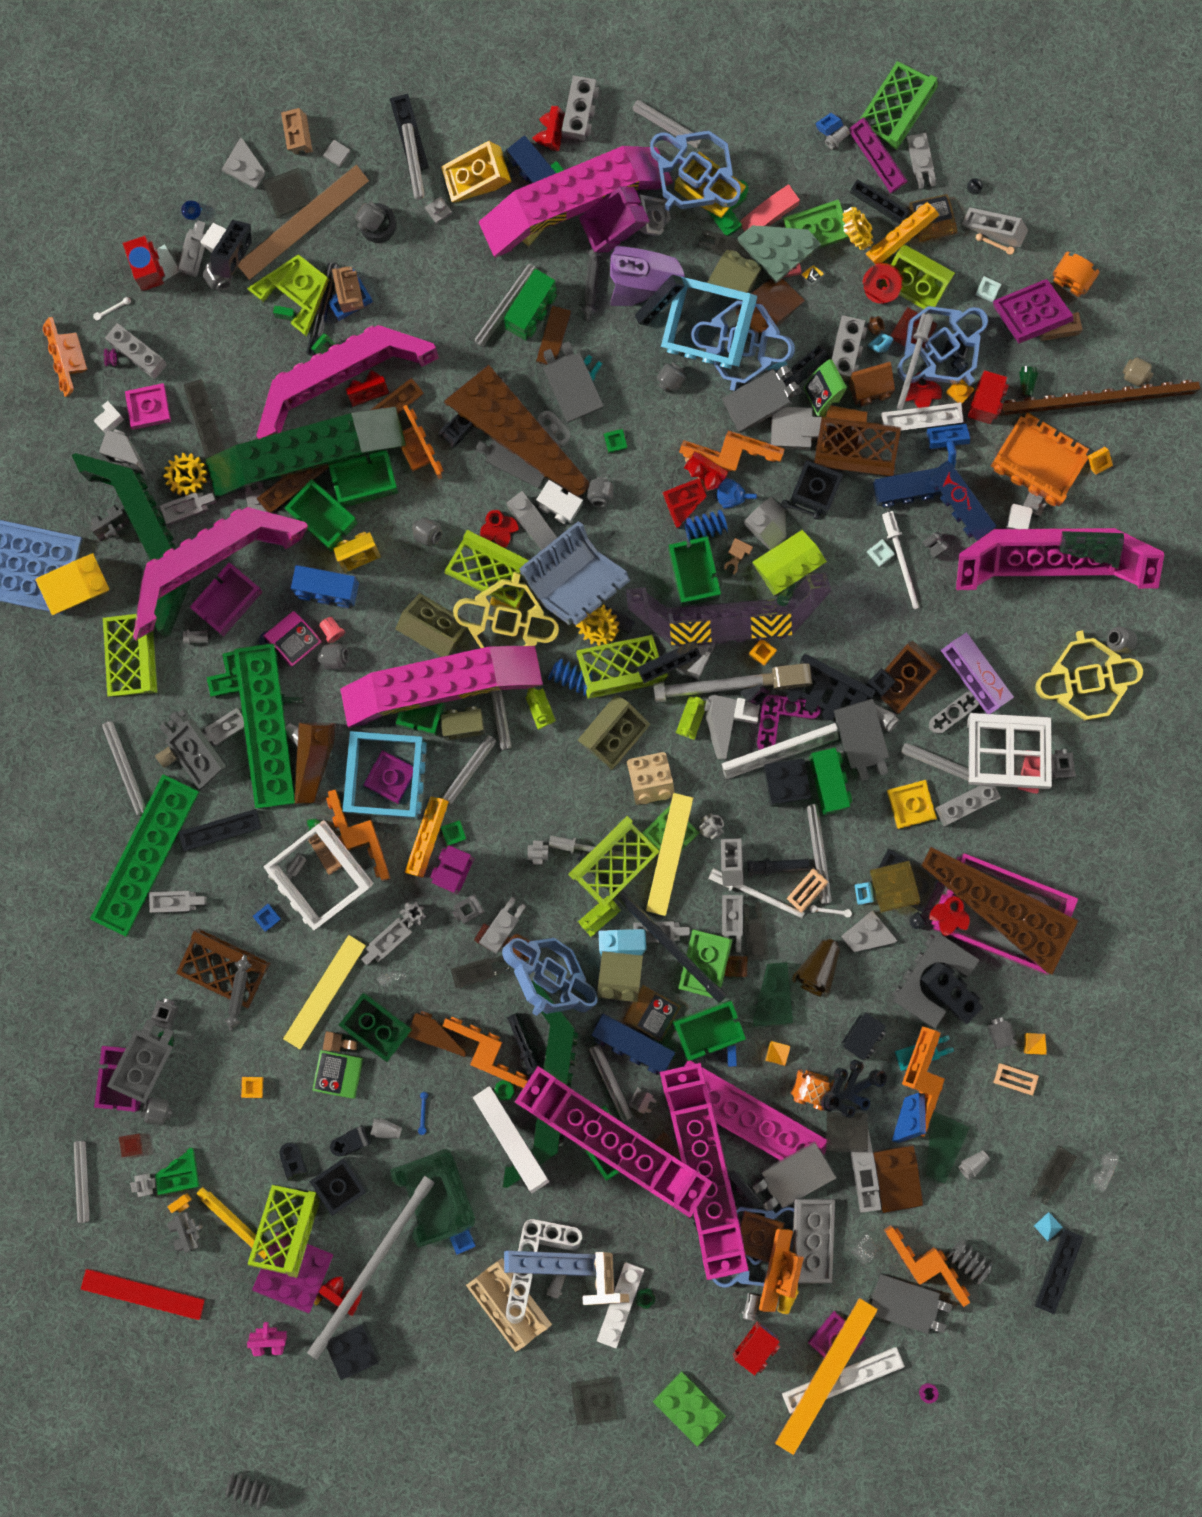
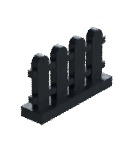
M805 653L799 663L810 664L811 679L816 682L810 695L802 692L804 687L786 689L788 690V701L796 702L799 697L805 699V709L809 712L814 711L819 706L824 709L822 717L826 721H831L834 718L833 710L839 709L844 697L851 700L850 705L866 701V699H871L876 691ZM813 670L818 672L820 676L817 677L812 674ZM833 680L837 682V687L831 684L830 681ZM826 688L833 691L828 704L820 701ZM850 689L856 692V694L852 695L848 693V690Z

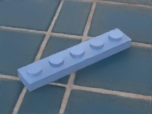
M504 1251V1273L597 1276L594 1265L596 1255Z

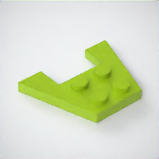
M298 254L247 289L262 302L267 299L275 288L279 289L302 308L290 324L307 337L329 279Z

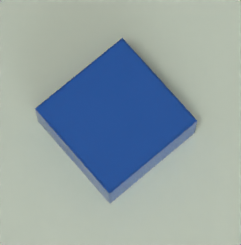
M829 113L815 123L817 129L826 136H829L843 126L841 119L832 113Z
M267 904L253 915V918L265 932L281 920L270 904Z
M735 1045L727 1046L728 1067L737 1066Z
M468 1227L449 1235L456 1255L476 1246Z

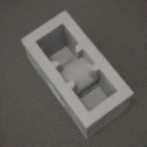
M741 838L721 839L723 886L743 885Z

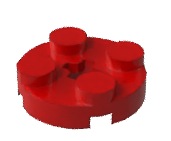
M882 262L870 267L863 277L862 282L866 296L878 304L893 301L902 290L903 276L893 265ZM878 279H885L888 286L880 288Z

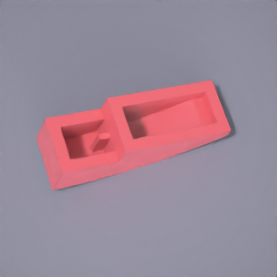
M788 184L769 197L740 221L744 232L752 225L769 227L780 220L783 215L799 206L800 200Z

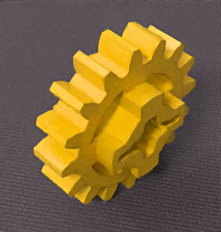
M851 207L844 211L845 213L842 214L844 217L842 220L845 223L844 232L850 238L851 243L859 247L860 250L872 246L873 236L870 233L872 232V226L865 218V215L860 210L857 211L856 207Z
M182 453V458L175 455L174 462L168 461L171 466L164 468L168 472V474L164 475V478L168 480L166 485L168 487L172 486L170 490L173 493L177 491V494L182 496L183 492H185L186 496H188L190 492L196 493L197 488L204 489L201 483H207L203 476L208 475V472L203 470L206 466L204 463L200 464L201 459L199 457L194 460L193 454L190 453L189 457H187L185 453ZM198 469V478L196 479L195 472ZM180 470L182 472L188 473L192 479L183 476ZM174 471H176V477L173 479Z
M603 604L601 608L598 607L591 614L586 612L587 617L576 627L581 628L578 633L585 635L584 640L589 638L590 644L596 641L597 645L600 646L602 642L608 644L609 641L614 640L619 632L617 627L620 623L615 621L617 615L610 614L612 609L605 610V605Z

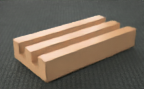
M812 869L788 896L787 900L800 912H803L826 887L829 881L824 879L817 870ZM813 876H816L817 878L795 901L794 897L802 890V888L809 882V880ZM821 881L822 883L817 887V889L802 904V906H800L799 904L803 901V899L810 893V891L817 885V883Z
M999 1063L993 1083L1033 1096L1039 1076ZM1005 1069L1026 1077L1033 1078V1081L1029 1082L1014 1076L1002 1073V1070ZM1000 1077H1003L1012 1081H1016L1031 1086L1030 1090H1027L1000 1081L999 1079Z

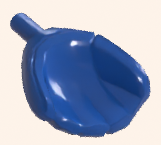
M725 478L717 490L718 501L724 509L738 506L745 499H757V494H745V490L741 485L729 478Z

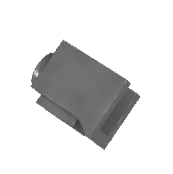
M1067 749L1055 750V754L1051 755L1052 780L1076 776L1073 752L1067 753ZM1067 758L1068 768H1060L1059 759Z
M475 894L454 905L455 910L452 912L457 922L462 921L463 924L485 913ZM469 903L474 912L464 916L460 908Z
M164 998L163 1001L157 1000L150 1019L155 1022L154 1026L163 1029L167 1027L172 1030L179 1010V1006L175 1005L176 1001ZM161 1007L169 1010L166 1019L158 1017Z
M1003 1017L991 1020L992 1024L988 1025L995 1049L1017 1044L1013 1039L1015 1035L1011 1023L1004 1021Z

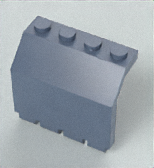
M579 521L519 568L524 583L540 604L569 625L571 623L578 625L587 617L586 612L591 614L602 605L601 600L605 602L617 592L615 588L620 590L630 582L627 571L596 550L587 537L584 525Z

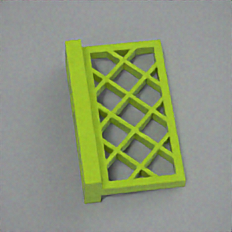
M467 530L444 573L483 592L489 588L487 583L499 582L509 577L512 580L514 573L512 570L519 572L521 575L519 568L529 560ZM466 547L472 550L473 556L463 558V548ZM486 557L490 559L491 564L481 567L479 558ZM476 560L478 568L468 570L465 562ZM462 563L464 571L459 573L451 570L453 565ZM505 566L508 568L509 573L499 576L496 567ZM493 568L496 577L485 579L483 571ZM480 572L482 580L477 582L471 580L469 574ZM502 586L500 589L489 594V596L516 609L526 590L516 586L506 588ZM515 590L517 594L515 601L507 598L505 592Z
M137 614L103 618L108 697L157 693L154 632L151 631L139 638L138 647L135 651H132L127 646L134 638V631L132 632L126 625L130 620L136 619ZM116 621L120 627L113 634L109 631L108 622ZM123 629L130 633V636L124 643L117 638ZM114 640L122 645L115 654L110 650V644ZM125 648L131 653L126 662L118 657ZM135 657L140 661V666L136 671L128 666ZM116 659L123 664L117 673L111 670V664ZM126 668L133 673L127 682L120 677ZM136 677L141 680V689H133L130 686ZM118 679L124 686L120 691L113 692L112 684Z
M652 635L580 649L576 652L587 686L586 693L588 699L652 686L654 683L664 682L668 676L666 673L643 683L639 672L632 674L625 670L628 663L639 667L645 664L647 659L652 661L659 657ZM649 642L651 649L649 653L638 648L640 643ZM627 646L634 651L628 657L620 652L621 647ZM609 650L615 655L609 661L601 656V653ZM635 651L646 657L642 664L631 659ZM590 654L596 659L591 665L584 661L583 655ZM616 656L627 661L624 668L613 663ZM598 659L608 665L605 672L594 667ZM610 666L621 672L618 677L613 678L606 674ZM591 670L602 676L599 681L591 682L589 677Z
M628 816L568 874L573 880L576 879L603 908L660 852L632 824L633 821ZM629 830L636 835V843H626V833ZM622 846L623 857L612 856V847ZM626 846H636L637 857H626ZM640 846H647L653 853L649 857H640ZM600 859H608L609 870H598V861ZM612 860H623V871L612 870ZM626 860H637V869L635 871H626ZM586 873H595V884H587L582 877ZM598 873L609 874V884H599ZM612 874H623V883L621 885H613ZM599 887L609 888V897L605 901L599 896Z
M275 1185L271 1186L248 1260L249 1266L288 1274L295 1278L298 1277L321 1200L316 1192H304ZM276 1191L284 1193L286 1197L285 1200L277 1205L274 1201ZM298 1196L305 1197L303 1204L295 1209L291 1200ZM289 1202L293 1211L282 1216L278 1208ZM276 1210L280 1219L270 1224L268 1216ZM295 1214L298 1218L297 1224L289 1229L285 1220ZM283 1222L287 1231L276 1236L272 1228ZM270 1230L274 1239L264 1244L261 1240L262 1235ZM289 1234L292 1238L291 1244L283 1249L279 1240ZM277 1242L281 1250L270 1256L266 1248ZM264 1250L268 1259L261 1263L254 1262L256 1255ZM282 1254L286 1259L283 1268L277 1267L273 1262L274 1259Z

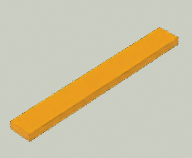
M861 1298L858 1299L776 1440V1445L792 1455L795 1454L876 1314L877 1308Z

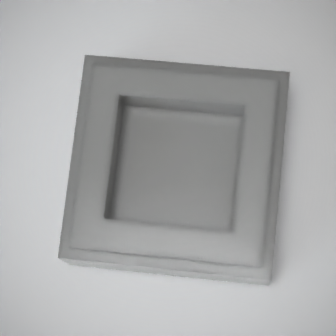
M333 140L323 154V157L336 166L341 167L351 151L336 140Z

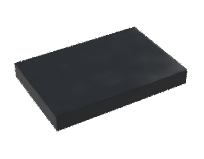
M890 849L885 853L870 881L873 887L921 913H924L940 883L922 866Z

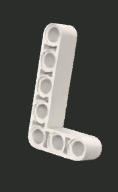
M530 1219L524 1223L518 1251H522L525 1247H531L534 1252H537L539 1244L566 1250H576L581 1244L582 1234L575 1227ZM529 1227H535L538 1232L530 1235L526 1230ZM555 1231L558 1236L555 1239H550L547 1237V1233ZM569 1235H575L578 1241L575 1243H570L567 1240V1237ZM513 1274L506 1308L507 1320L513 1324L520 1323L525 1316L533 1274ZM521 1287L525 1290V1294L517 1296L514 1290ZM518 1308L521 1310V1314L514 1317L510 1314V1310Z

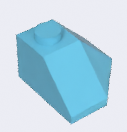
M646 929L599 931V952L601 956L602 951L642 956L646 951Z

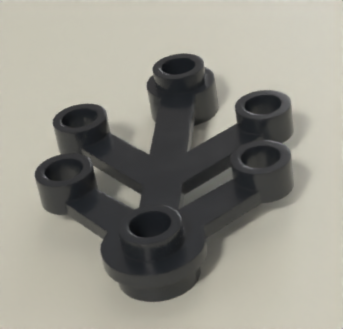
M853 1060L850 1063V1076L844 1089L840 1091L843 1081L848 1077V1071L841 1067L837 1068L834 1072L836 1080L831 1091L826 1092L822 1097V1108L828 1112L838 1110L842 1116L852 1118L855 1114L854 1107L847 1104L844 1105L841 1101L848 1099L855 1103L859 1109L867 1110L870 1107V1100L860 1097L855 1093L871 1085L877 1087L884 1086L887 1081V1074L884 1071L875 1069L869 1073L867 1078L855 1084L864 1065L861 1061Z

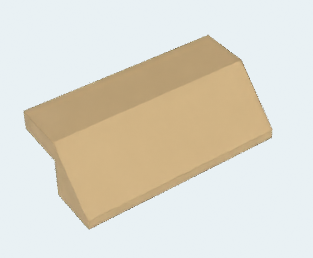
M501 1258L466 1286L516 1352L526 1346L537 1335L547 1330L552 1324L530 1294L523 1320L517 1324L507 1320L506 1308L514 1273H504V1260ZM518 1287L514 1290V1293L517 1296H522L525 1294V1290ZM512 1308L510 1314L517 1317L521 1314V1310Z

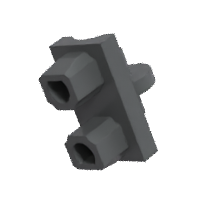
M113 505L107 510L109 516L105 519H102L100 516L91 519L92 527L90 529L100 541L105 538L108 539L113 535L118 540L121 538L118 532L130 523L124 512Z
M188 1211L173 1217V1220L167 1223L169 1231L171 1233L178 1231L180 1239L174 1241L176 1251L188 1252L200 1247L198 1230L202 1229L203 1226L202 1224L196 1226L194 1218H190Z

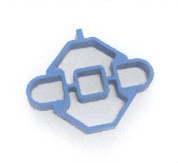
M710 131L677 135L676 138L668 133H658L652 138L650 153L658 162L663 197L668 199L665 204L667 211L674 204L680 209L712 205L714 202L723 207H731L739 201L741 188L739 183L732 178L733 173L728 143ZM702 139L711 140L724 149L727 167L719 168L713 177L709 176L712 164L696 152H691L687 158L682 157L687 151V142ZM658 141H668L680 149L672 162L654 150V145ZM692 159L707 168L698 181L684 172ZM680 163V178L695 188H699L704 181L708 183L704 188V198L682 202L666 190L663 173L671 172L676 164ZM718 178H721L735 188L737 195L733 199H722L710 190Z
M737 300L714 317L711 322L697 323L691 333L694 344L700 348H705L708 353L720 355L724 352L725 342L728 341L727 351L730 353L736 327L731 328L730 335L727 337L728 324L724 317L740 306L743 301ZM755 304V307L758 308L769 327L762 332L760 343H758L759 333L756 330L749 329L748 333L752 334L749 353L743 352L742 356L752 357L756 353V347H759L757 359L762 367L746 379L729 376L724 367L720 366L721 363L714 361V365L722 378L732 380L730 390L736 391L739 389L740 382L749 383L774 365V362H786L794 355L795 346L793 341L787 336L779 335V329L762 304ZM710 325L721 328L718 347L705 345L700 342L698 333L702 326ZM768 337L783 339L787 343L788 353L784 358L777 359L765 356Z
M928 306L909 321L905 356L897 367L899 377L905 381L907 375L902 369V364L913 356L916 344L911 343L913 323L920 319L923 313L949 316V326L955 333L952 334L948 328L943 327L925 343L929 353H926L921 347L919 355L928 365V368L919 375L912 377L911 383L923 377L924 380L957 384L964 379L968 386L972 385L975 379L971 373L977 368L980 334L988 323L986 313L982 309L975 307L969 308L962 313L960 310ZM969 314H975L981 318L982 328L970 337H967L956 323ZM941 334H944L954 346V349L943 357L940 356L931 344ZM957 337L965 346L974 347L972 367L960 377L935 374L936 365L930 357L932 356L938 363L944 362L959 349L960 343L956 339Z
M514 938L503 948L502 955L504 960L515 969V975L527 1001L535 1006L533 1010L534 1015L537 1016L542 1011L548 1014L571 1010L572 1008L579 1012H587L597 1003V993L590 984L585 982L586 978L573 950L557 939L549 938L529 941L527 943L520 938ZM512 947L529 957V964L517 957ZM548 947L563 957L571 976L566 979L567 970L549 957L540 962L538 960L541 953L539 948ZM545 969L557 976L556 982L543 974ZM534 971V982L552 994L561 989V1003L552 1004L538 995L529 975ZM572 987L581 992L586 997L588 1003L572 994Z
M790 1206L782 1207L777 1212L748 1207H738L736 1209L737 1214L740 1211L746 1210L764 1213V1217L775 1219L787 1210L794 1212V1208ZM792 1235L791 1244H790V1252H792V1253H793V1235ZM746 1255V1258L754 1265L762 1261L760 1259L753 1260L752 1257ZM749 1270L739 1273L727 1283H721L716 1278L712 1279L720 1287H730L737 1281L740 1284L764 1286L765 1283L763 1281L749 1280Z

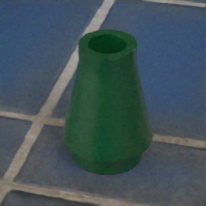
M1021 367L1019 372L1021 395L1033 396L1039 374L1037 367Z

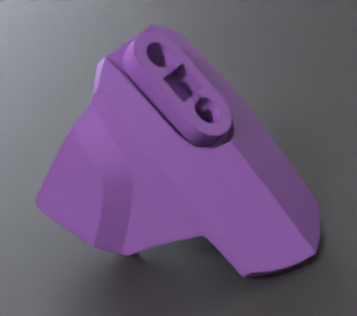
M616 246L611 254L610 276L615 283L611 306H632L652 297L672 274L681 277L685 276L680 263L676 258L638 248Z

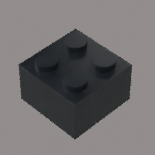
M806 460L790 502L827 516L843 474Z
M804 758L765 764L763 766L770 806L811 799Z
M861 1012L839 1046L859 1060L869 1059L875 1051V1048H873L875 1042H880L885 1036L886 1031L884 1029L886 1025L868 1013Z
M347 1156L309 1181L332 1216L369 1191Z
M365 1321L333 1335L326 1346L340 1380L376 1365L381 1360Z

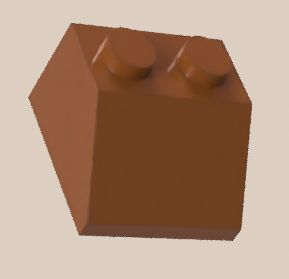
M891 362L852 372L848 384L855 405L866 406L871 404L874 399L879 398L880 401L891 397L895 390Z
M830 405L826 417L866 422L867 412ZM825 423L824 430L828 435L837 430L836 426L832 423ZM847 426L843 429L848 438L857 432L853 426ZM840 432L831 438L837 446L846 440ZM859 434L851 442L858 448L861 446L863 438ZM827 440L821 445L820 451L829 452L834 447ZM849 443L840 448V451L847 455L854 451Z

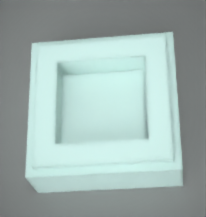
M984 276L975 295L993 303L1002 284Z
M883 539L867 551L879 567L895 555Z

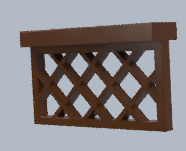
M822 416L814 463L827 468L893 476L901 427ZM825 423H832L836 426L837 430L828 435L824 430ZM847 426H853L857 432L848 438L843 429ZM868 428L874 429L877 435L867 440L862 432ZM887 431L896 432L895 438L889 443L882 436ZM840 432L846 440L837 446L831 438ZM860 434L865 443L856 448L851 440ZM880 437L885 445L876 451L870 443ZM827 440L834 447L829 452L820 451L821 445ZM847 443L854 450L848 455L840 451V448ZM868 445L873 454L869 457H863L859 451ZM888 448L892 453L891 460H884L879 454Z
M196 929L193 931L191 941L176 974L225 998L231 999V994L229 993H232V990L228 992L221 990L219 982L229 979L233 988L234 981L232 977L235 974L231 975L228 963L238 962L242 959L243 955H246L249 964H252L251 968H248L246 972L252 970L259 974L256 982L249 984L248 978L245 988L247 987L250 996L247 1002H242V1006L249 1008L271 963L201 929ZM195 943L202 946L204 955L195 957L192 950ZM219 954L223 963L213 966L209 955ZM206 956L210 968L200 971L196 960ZM193 961L196 973L188 974L183 972L185 964ZM224 965L228 976L218 980L214 968ZM211 970L214 981L206 983L203 981L201 973Z

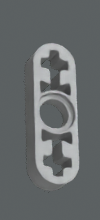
M971 691L966 692L931 718L929 729L935 734L943 733L979 705V702L975 698L973 701L974 706L968 704L964 708L967 711L964 712L961 705L967 701L966 696L969 698L974 697ZM955 707L959 710L958 718H951L948 711L950 708ZM944 713L946 719L951 723L948 724L946 721L941 725L943 729H935L933 727L935 725L934 720H942L944 717L941 714Z

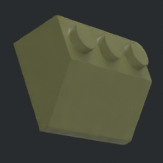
M419 593L402 612L395 629L437 655L444 657L452 654L468 627L460 625L456 621L453 612ZM458 616V618H459L460 620L466 621L465 619H463V618H461L460 616Z
M615 695L580 736L578 741L613 770L651 724L629 702Z

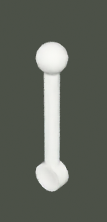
M125 297L122 302L101 313H95L94 319L98 321L102 316L117 308L129 305L131 299Z
M815 905L810 906V912L812 913L825 912L840 914L845 917L852 915L849 909L841 911L818 908Z

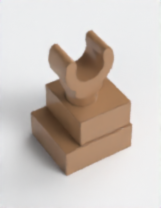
M735 538L728 552L732 559L725 564L724 570L729 565H733L735 567L733 575H735L738 571L739 561H742L744 555L749 556L753 547Z
M326 1031L323 1050L340 1052L341 1047L357 1050L358 1042L342 1039L343 1034Z

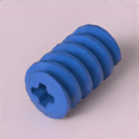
M718 510L717 516L714 512H710L709 518L706 514H702V520L695 516L694 522L691 518H687L685 524L689 543L692 537L695 539L700 538V535L707 537V533H710L712 537H715V531H718L720 536L723 533V529L728 533L726 519L721 510Z
M563 658L556 662L548 680L555 676V683L562 679L563 687L569 683L570 690L577 686V693L584 689V696L587 694V686L582 670L577 671L578 665L571 669L570 661L563 665ZM592 671L589 674L591 682L593 680Z

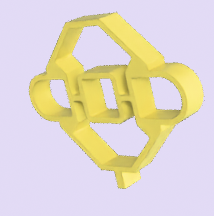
M519 572L513 573L512 581L500 580L475 596V600L464 598L455 604L453 614L456 621L460 625L468 627L480 648H484L477 635L485 630L488 619L492 620L490 625L492 631L499 634L516 636L519 626L524 627L522 632V638L526 643L524 646H535L537 642L548 643L557 637L559 631L557 622L551 616L544 614L527 585L519 582ZM505 584L525 588L535 606L527 611L525 622L521 621L522 614L519 609L503 605H496L493 615H489L490 603L486 596ZM467 603L484 606L481 624L460 620L458 618V609ZM499 610L517 613L513 631L495 628ZM531 617L553 622L554 630L552 634L545 638L528 635Z
M1083 630L1076 632L1077 641L1070 642L1051 669V672L1042 675L1037 680L1036 692L1042 699H1057L1059 704L1084 721L1107 717L1128 689L1127 686L1134 685L1142 678L1143 668L1137 660L1131 658L1121 659L1120 655L1096 639H1085ZM1091 643L1110 656L1105 663L1107 674H1103L1099 664L1078 667L1073 672L1074 680H1070L1068 669L1061 665L1070 648L1076 645ZM1130 663L1136 667L1137 678L1134 681L1115 684L1112 665ZM1096 669L1100 687L1082 690L1079 671ZM1064 675L1067 693L1054 696L1043 693L1041 690L1043 678ZM1108 678L1110 690L1118 695L1106 713L1087 716L1069 704L1073 696L1072 684L1076 685L1078 694L1082 695L1103 690L1105 688L1104 679Z

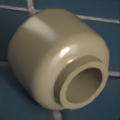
M1135 357L1133 360L1129 359L1122 372L1124 380L1137 387L1142 386L1144 382L1148 384L1154 374L1151 372L1152 365L1139 357Z

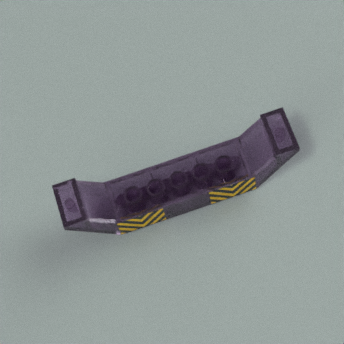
M825 572L806 574V579L787 598L666 608L646 592V587L626 589V597L630 611L670 645L681 647L692 641L696 645H705L707 642L721 644L731 640L744 642L747 639L765 640L768 637L782 639L792 636L829 595L831 586Z

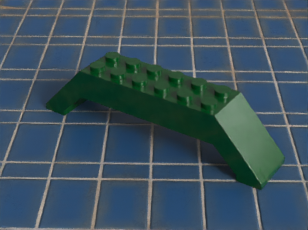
M396 407L349 413L237 444L205 460L215 496L218 498L236 493L252 485L353 457L404 447L406 442Z
M78 453L71 455L79 472L88 481L94 479L114 486L150 561L153 559L159 560L164 557L163 554L166 551L178 548L175 543H172L175 539L166 525H163L165 523L163 515L155 508L157 503L153 495L148 490L146 491L149 487L140 473L136 474L131 468ZM191 580L157 600L154 611L157 617L155 626L164 637L171 635Z
M531 981L538 995L555 1004L541 986ZM542 1011L541 1013L550 1024L544 1070L566 1086H571L573 1073H569L570 1065L574 1066L576 1053H572L573 1045H577L578 1033L575 1032V1027L562 1011L548 1014ZM537 1118L533 1148L530 1151L537 1163L541 1165L555 1155L559 1148L563 1147L564 1135ZM507 1164L505 1166L503 1188L510 1187L522 1178L514 1164Z

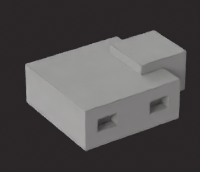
M786 407L772 415L771 445L784 449L810 450L811 440H818L821 417H812V408Z

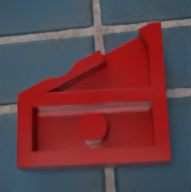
M700 478L662 492L676 528L680 527L706 497Z

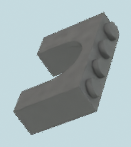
M936 933L935 936L932 934L925 942L927 948L923 953L920 951L914 959L916 965L912 970L909 968L903 976L905 982L901 987L898 985L892 993L894 997L892 1002L932 1028L937 1027L946 1011L927 999L922 993L920 978L923 971L933 963H947L964 977H969L979 962V959L939 933Z

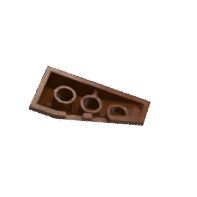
M299 723L295 803L315 802L334 745L335 723Z

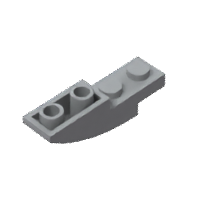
M868 1126L847 1129L860 1212L881 1210L879 1186Z

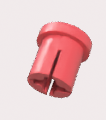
M328 617L327 620L324 619L319 625L327 636L326 640L328 643H334L345 634L344 629L338 626L333 617Z

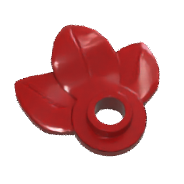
M918 380L910 383L905 401L914 400L918 408L929 407L932 399L938 400L942 398V389L939 384L933 381L925 380L926 384L920 385Z
M491 510L486 515V523L480 529V536L489 541L494 540L496 544L506 548L510 542V533L519 530L518 524L514 518L504 516L501 511ZM498 517L499 522L493 523L492 518Z
M956 896L947 898L944 903L936 904L929 915L930 920L939 921V929L944 936L951 934L957 927L967 930L970 923L969 915L964 911L963 901ZM952 903L956 904L954 911L950 907Z

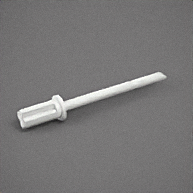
M887 512L882 514L888 533L887 539H893L913 608L917 609L919 604L898 536L902 535V532H899L894 512Z
M713 868L709 879L723 885L722 872ZM745 885L726 886L729 888V891L735 887L800 918H803L805 914Z

